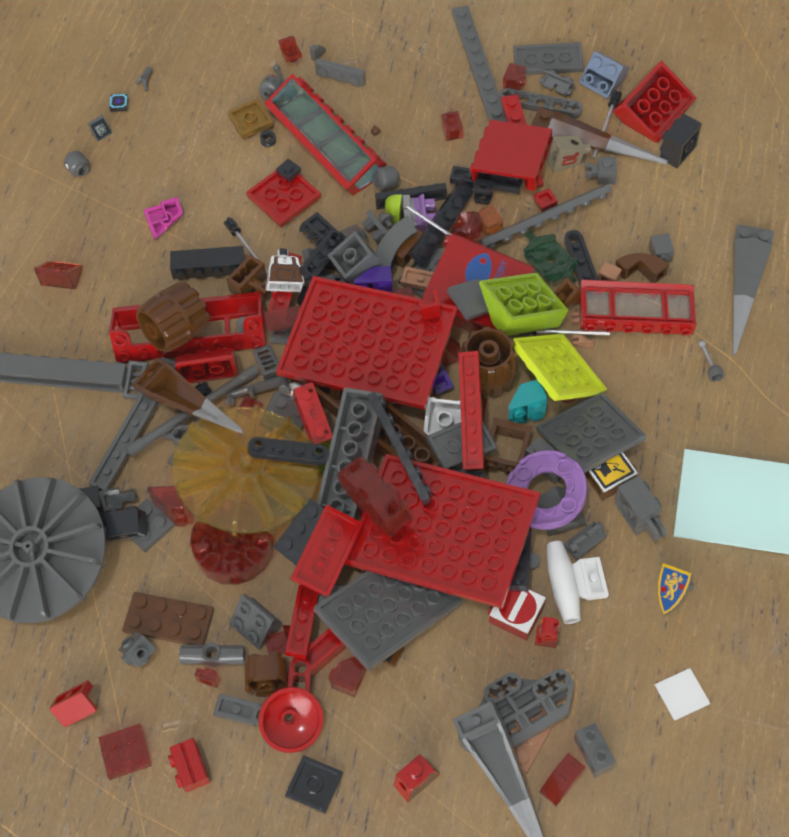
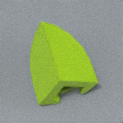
M392 195L385 200V214L390 213L393 216L392 224L394 225L402 218V195Z

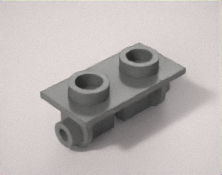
M543 69L545 76L539 80L541 86L553 90L554 86L557 85L555 92L564 96L572 94L573 90L571 88L576 89L573 79L567 76L563 78L553 70L547 71Z
M593 521L563 545L577 560L608 535L603 531L604 525L601 522L596 523Z

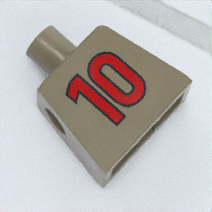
M577 135L553 137L546 160L552 172L556 173L578 166L582 156L591 152V147L589 143L583 144Z

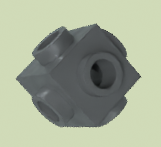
M136 631L131 636L125 638L118 649L123 655L121 659L127 665L133 664L138 668L147 663L150 655L156 650L142 634Z

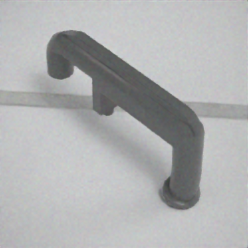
M276 376L235 389L226 395L225 402L231 406L236 398L250 394L251 399H253L256 393L278 386L279 393L287 395L290 391L289 380L285 377Z

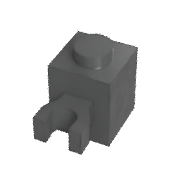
M598 157L597 165L585 163V179L597 176V185L615 184L617 175L616 157Z

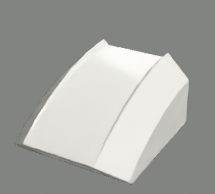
M429 397L424 422V432L427 435L461 422L460 400L452 401Z

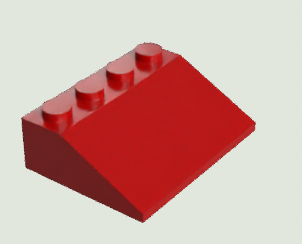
M661 60L643 76L612 112L623 124L657 143L662 138L664 132L672 127L673 122L677 118L679 119L695 101L696 96Z

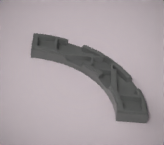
M409 216L397 222L385 234L378 245L375 253L383 262L381 266H391L398 248L409 237L417 233Z

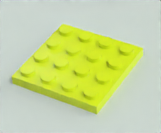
M564 334L513 339L516 354L522 358L526 367L532 371L537 381L546 389L548 395L554 401L594 396L601 392L605 393L607 390Z

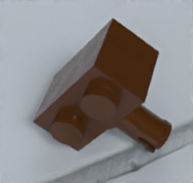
M251 254L226 279L229 291L233 294L251 293L255 290L261 292V295L266 298L268 297L267 294L271 293V291H266V284L262 282L267 276L265 264Z

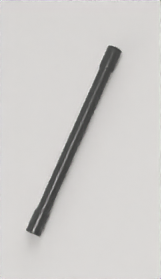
M254 365L250 366L205 397L211 403H214L243 383L259 375L258 369ZM182 411L145 436L125 447L126 451L131 457L145 449L147 445L194 415Z

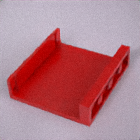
M490 120L488 127L486 126L484 129V137L480 139L479 150L475 152L474 163L470 165L472 181L475 182L478 172L528 179V190L535 191L552 143V129Z

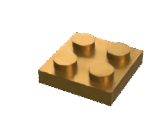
M258 98L227 111L228 117L242 139L274 126L272 119Z

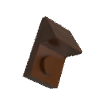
M566 277L554 293L565 307L568 308L570 304L579 303L580 289L569 277Z

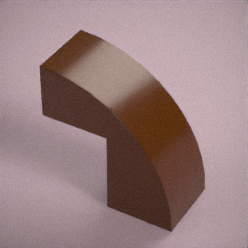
M645 253L625 255L617 259L615 264L618 268L622 269L621 277L624 280L636 271H639L651 283H656L665 277L669 268V264L663 259Z

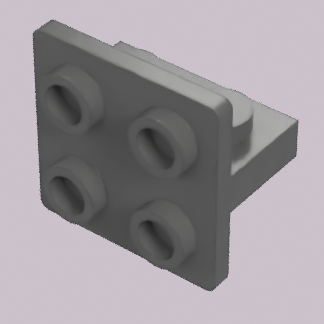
M244 594L238 602L230 625L257 649H260L266 637L280 629L282 622L253 597L250 598Z

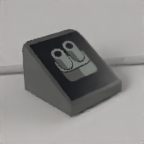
M103 115L88 123L91 135L97 141H101L112 134Z

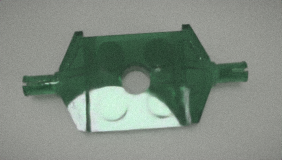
M527 231L525 237L530 242L523 249L524 257L546 281L555 282L569 277L575 283L577 279L571 273L578 266V258L570 256L556 241L555 234L537 237L532 231Z

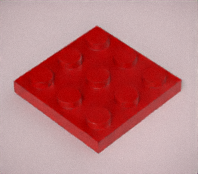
M275 170L248 190L246 196L282 228L319 200L321 193L300 174L288 182L279 176Z

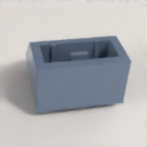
M594 51L579 83L605 98H609L613 90H616L622 84L630 67L602 52Z

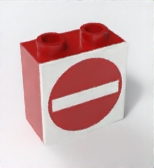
M509 590L503 609L490 606L487 613L489 615V623L527 641L545 606L546 597L531 590Z

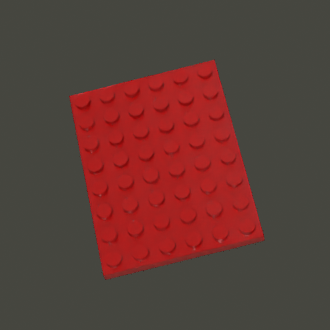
M313 276L278 364L276 374L277 376L307 383L313 382L316 385L342 391L344 387L370 392L375 391L376 393H382L389 402L425 410L458 313V307L440 303L442 316L423 321L418 301L423 299Z
M386 454L360 519L363 525L348 554L345 565L503 609L541 497L540 492L411 460L413 466H418L423 475L420 478L423 485L427 483L432 492V495L429 496L431 502L423 505L399 457Z

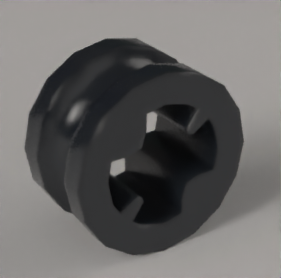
M270 130L263 131L260 134L261 145L264 147L273 146L276 143L275 133Z

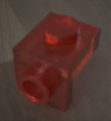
M294 36L278 40L282 57L286 62H295L302 58Z

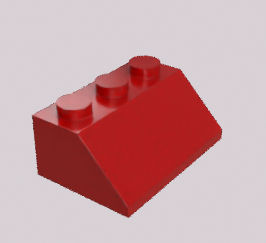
M222 348L215 351L206 350L194 354L186 353L177 356L175 361L177 372L190 384L238 376L234 348Z

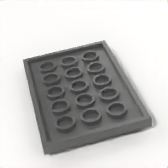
M366 571L314 606L313 611L369 672L458 608L463 600L459 596L419 585L403 584L401 580Z

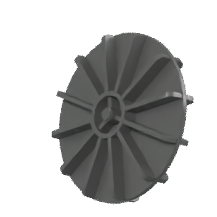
M37 477L21 481L19 479L14 480L13 484L0 490V617L19 623H38L55 620L56 617L68 612L80 601L87 599L86 595L94 586L101 569L105 568L106 564L103 562L106 551V527L94 503L75 486L51 477Z

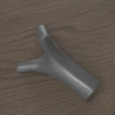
M147 67L135 82V84L143 82L145 91H148L147 81L153 71L152 68Z

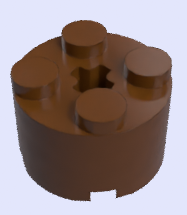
M272 652L269 655H248L247 661L244 664L245 691L250 694V691L256 692L258 697H268L273 692L288 687L287 662L282 658L281 653Z

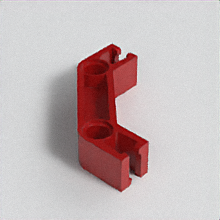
M330 628L308 646L306 659L294 658L291 661L288 687H295L297 681L305 682L304 690L311 693L312 677L347 648ZM301 666L306 667L305 672H296L297 668Z

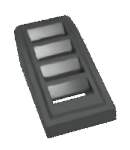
M270 344L253 350V355L264 380L276 377L279 363ZM266 351L269 352V353H266V354H263V355H260V356L258 355V354L264 353V352H266ZM268 356L271 357V358L265 359V360H263V361L260 360V359L266 358V357H268ZM273 361V363L263 366V364ZM275 366V368L265 371V369Z
M129 361L123 398L138 399L141 392L138 391V394H132L129 391L135 390L131 384L137 379H133V376L140 377L150 366L147 362ZM135 369L142 370V373L135 372Z

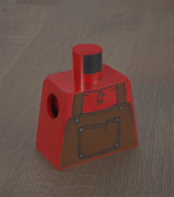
M419 754L396 774L393 786L408 803L434 781L439 774Z

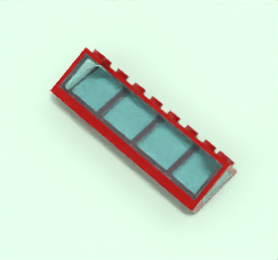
M292 73L264 104L331 175L354 196L373 183V173H375L377 168L386 166L387 163L370 146L366 148L364 146L366 142L359 135L355 137L353 135L355 131L349 125L346 127L343 125L345 121L338 114L335 116L333 114L334 110L328 104H323L324 99L318 93L316 95L312 93L314 89L301 76L297 78Z

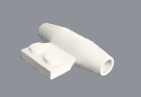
M553 541L548 543L546 547L547 567L554 600L564 623L574 624L581 620L579 597L588 601L604 599L609 596L600 557L579 559L572 564L563 542Z

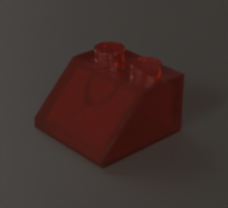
M188 486L147 487L152 503L174 525L184 527L187 524H193L194 501Z

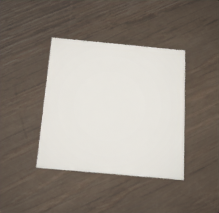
M690 668L654 684L674 721L710 704Z

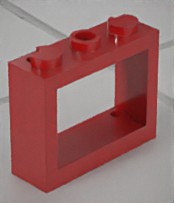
M313 382L294 388L292 396L309 442L324 446L331 444L333 435Z

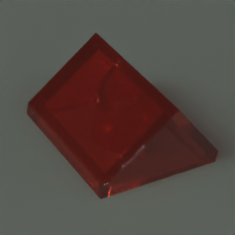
M47 261L35 267L34 271L41 286L76 290L83 265Z

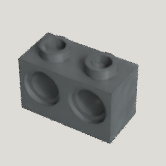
M596 723L575 732L574 740L594 778L614 769L616 761Z

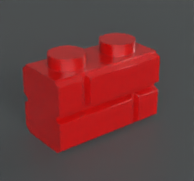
M194 738L169 748L171 754L168 755L171 767H176L178 774L174 777L179 788L183 787L185 792H190L210 783L201 753Z

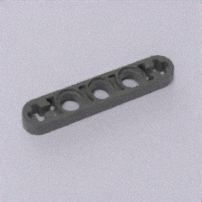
M505 88L500 92V99L501 97L518 94L519 99H528L529 101L527 102L520 101L522 109L537 112L540 105L536 103L543 101L545 105L540 107L556 112L557 110L575 119L582 115L583 105L575 100ZM559 104L562 108L556 109L553 106Z

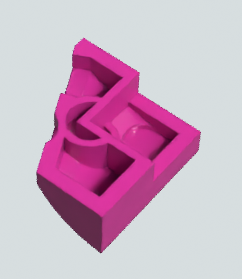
M178 197L160 202L161 205L144 209V214L154 239H157L183 215Z

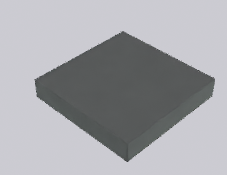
M479 279L454 285L447 289V293L466 320L489 314L479 285Z

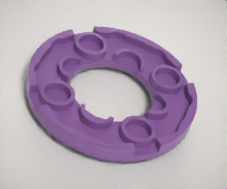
M539 451L526 456L519 461L513 472H510L506 482L509 485L528 489L531 480L545 472L555 473L565 481L567 486L566 495L557 506L549 509L536 508L530 526L535 529L549 530L566 525L580 513L587 499L588 486L582 468L576 461L558 451Z

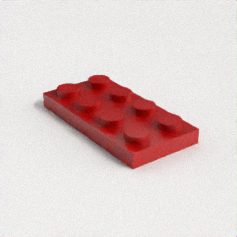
M325 505L289 580L326 598L329 597L363 523Z

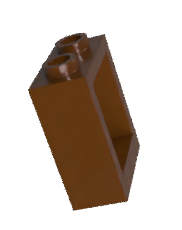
M494 417L490 430L493 441L496 434L523 440L517 462L490 456V453L484 455V467L487 470H497L509 475L519 464V461L525 458V452L529 447L532 436V426Z

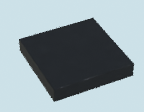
M303 755L285 797L326 814L343 776V772Z

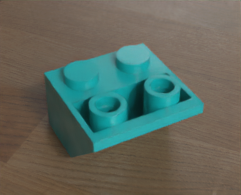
M537 379L520 384L508 406V421L525 424L530 421H539L545 417L547 397Z

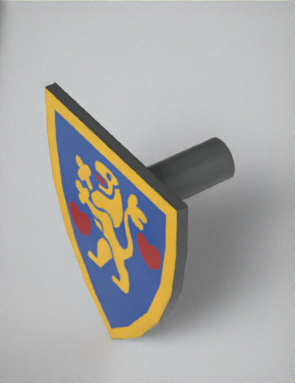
M665 563L662 565L658 581L659 602L664 615L673 611L682 602L687 591L694 588V584L691 582L693 573Z

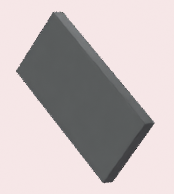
M581 42L513 46L516 76L544 74L543 69L547 71L553 70L557 73L584 72Z

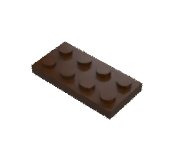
M134 592L122 631L128 634H133L136 631L144 637L184 645H204L214 608L213 606Z

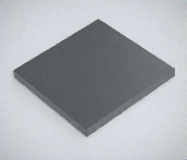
M603 392L589 397L536 426V431L555 451L564 453L576 461L584 473L646 440V434Z

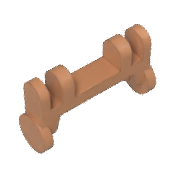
M587 310V314H594L592 310ZM579 312L572 313L571 317L573 319L571 324L579 325V331H583L580 330ZM583 334L572 335L573 347L592 348L595 346L594 341L587 339Z

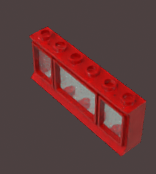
M581 280L579 287L580 330L623 331L625 333L643 332L645 334L662 333L664 335L681 334L684 336L693 335L697 323L694 285Z

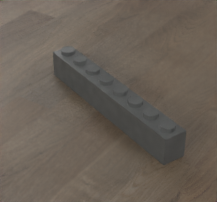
M0 353V382L124 392L128 368L126 364L121 362L108 363L101 360L87 361L85 359L73 360L65 357L50 358L48 356L38 357L29 354Z

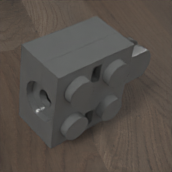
M637 476L618 486L614 504L634 534L637 536L647 531L655 542L660 537H665L667 535L666 528L659 520L662 506L658 498L653 497L647 482L642 481L640 476Z

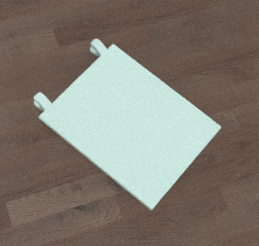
M684 449L673 537L789 554V464Z

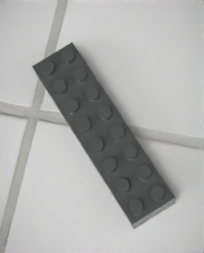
M344 387L317 503L323 508L325 505H328L360 521L381 422L367 396L372 392ZM376 393L377 397L382 396L386 404L387 400L384 397V395L382 393Z

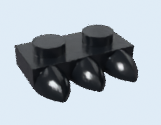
M316 212L301 224L299 232L309 231L307 239H317L315 242L316 247L323 237L335 228Z

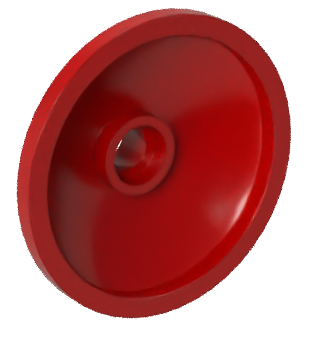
M285 687L273 692L263 702L258 715V726L263 739L273 749L284 753H295L308 748L316 741L323 726V712L319 702L310 692L298 687ZM287 714H292L291 720H285Z

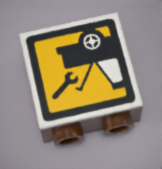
M622 452L584 473V475L603 501L616 494L618 486L637 477L638 471L635 465L631 464L627 459L626 453Z

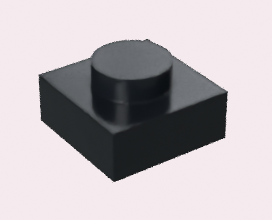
M288 158L276 168V173L290 182L301 173V167Z

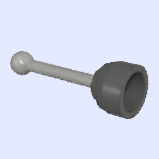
M704 340L699 341L698 345L703 349L711 366L708 370L710 380L712 382L721 380L725 376L723 369L719 365L713 364L706 348V342Z

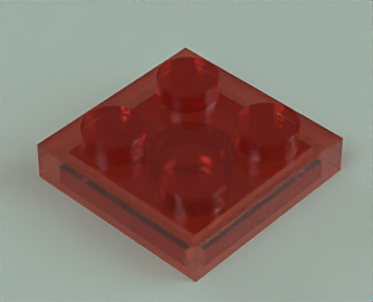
M140 724L98 737L109 780L152 766Z

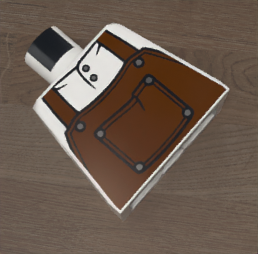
M285 248L278 249L277 256H271L266 291L301 292L304 279L300 273L298 258L288 256V250Z

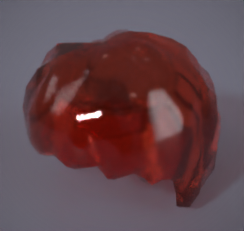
M475 211L459 213L457 222L451 227V234L455 233L470 240L477 239L483 230V223L479 213Z

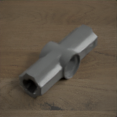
M213 642L205 645H181L179 653L180 664H207L210 667L244 665L245 646L218 645ZM217 652L214 658H208L209 653Z

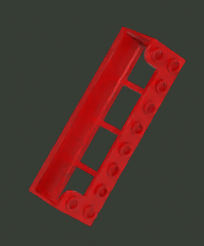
M261 292L199 298L204 300L207 305L205 310L210 314L208 322L224 320L225 334L194 337L189 342L166 353L157 350L150 342L132 344L127 331L141 329L136 317V312L141 305L114 307L112 309L109 335L116 362L127 363L129 361L161 359V357L172 358L186 353L194 354L206 350H220L222 348H234V351L266 346ZM246 317L243 321L244 332L230 333L229 321Z

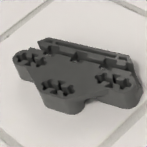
M556 669L539 680L521 679L515 673H508L485 688L480 706L493 700L502 720L505 722L508 732L516 728L515 723L517 722L522 731L518 730L509 735L515 749L568 716L574 681L564 669ZM556 679L559 681L564 680L563 684L561 682L556 683ZM508 683H510L511 685L515 684V688H513L512 686L508 687ZM540 689L541 692H544L546 690L545 695H543L542 693L538 694V690ZM489 695H497V699H494L493 697L489 698ZM567 697L566 704L555 706V703ZM540 707H543L547 715L545 716L544 714L530 722L529 719L542 712ZM458 734L459 745L464 751L470 752Z

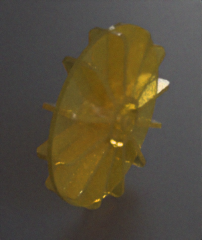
M254 404V408L238 407L224 409L223 406H220L218 409L235 422L244 433H239L205 419H200L196 423L192 422L189 425V429L178 442L173 455L172 478L176 494L185 507L198 518L197 521L201 524L205 522L215 528L232 532V536H236L237 533H258L268 531L269 534L273 533L275 528L295 518L310 498H312L318 480V466L253 458L247 451L248 442L254 437L312 443V440L308 439L291 422L292 418L290 416L284 418L276 413L258 409V404Z

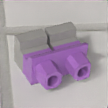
M421 194L419 198H410V195H402L404 218L409 216L416 229L421 232L425 231L429 223L406 207L409 205L432 220L436 213H426V211H435L434 199H424V194Z

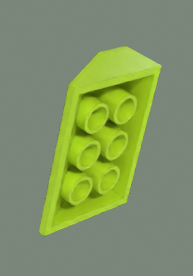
M538 273L481 280L479 282L491 321L497 330L500 328L505 331L506 336L559 327L569 311Z

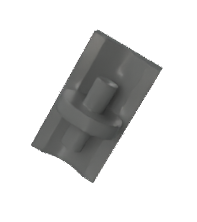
M369 210L366 212L369 217L362 222V225L368 232L372 231L376 226L378 227V230L371 236L380 244L388 232L385 227H393V216L390 213L384 214L382 212L379 214L380 219L378 220L372 211Z

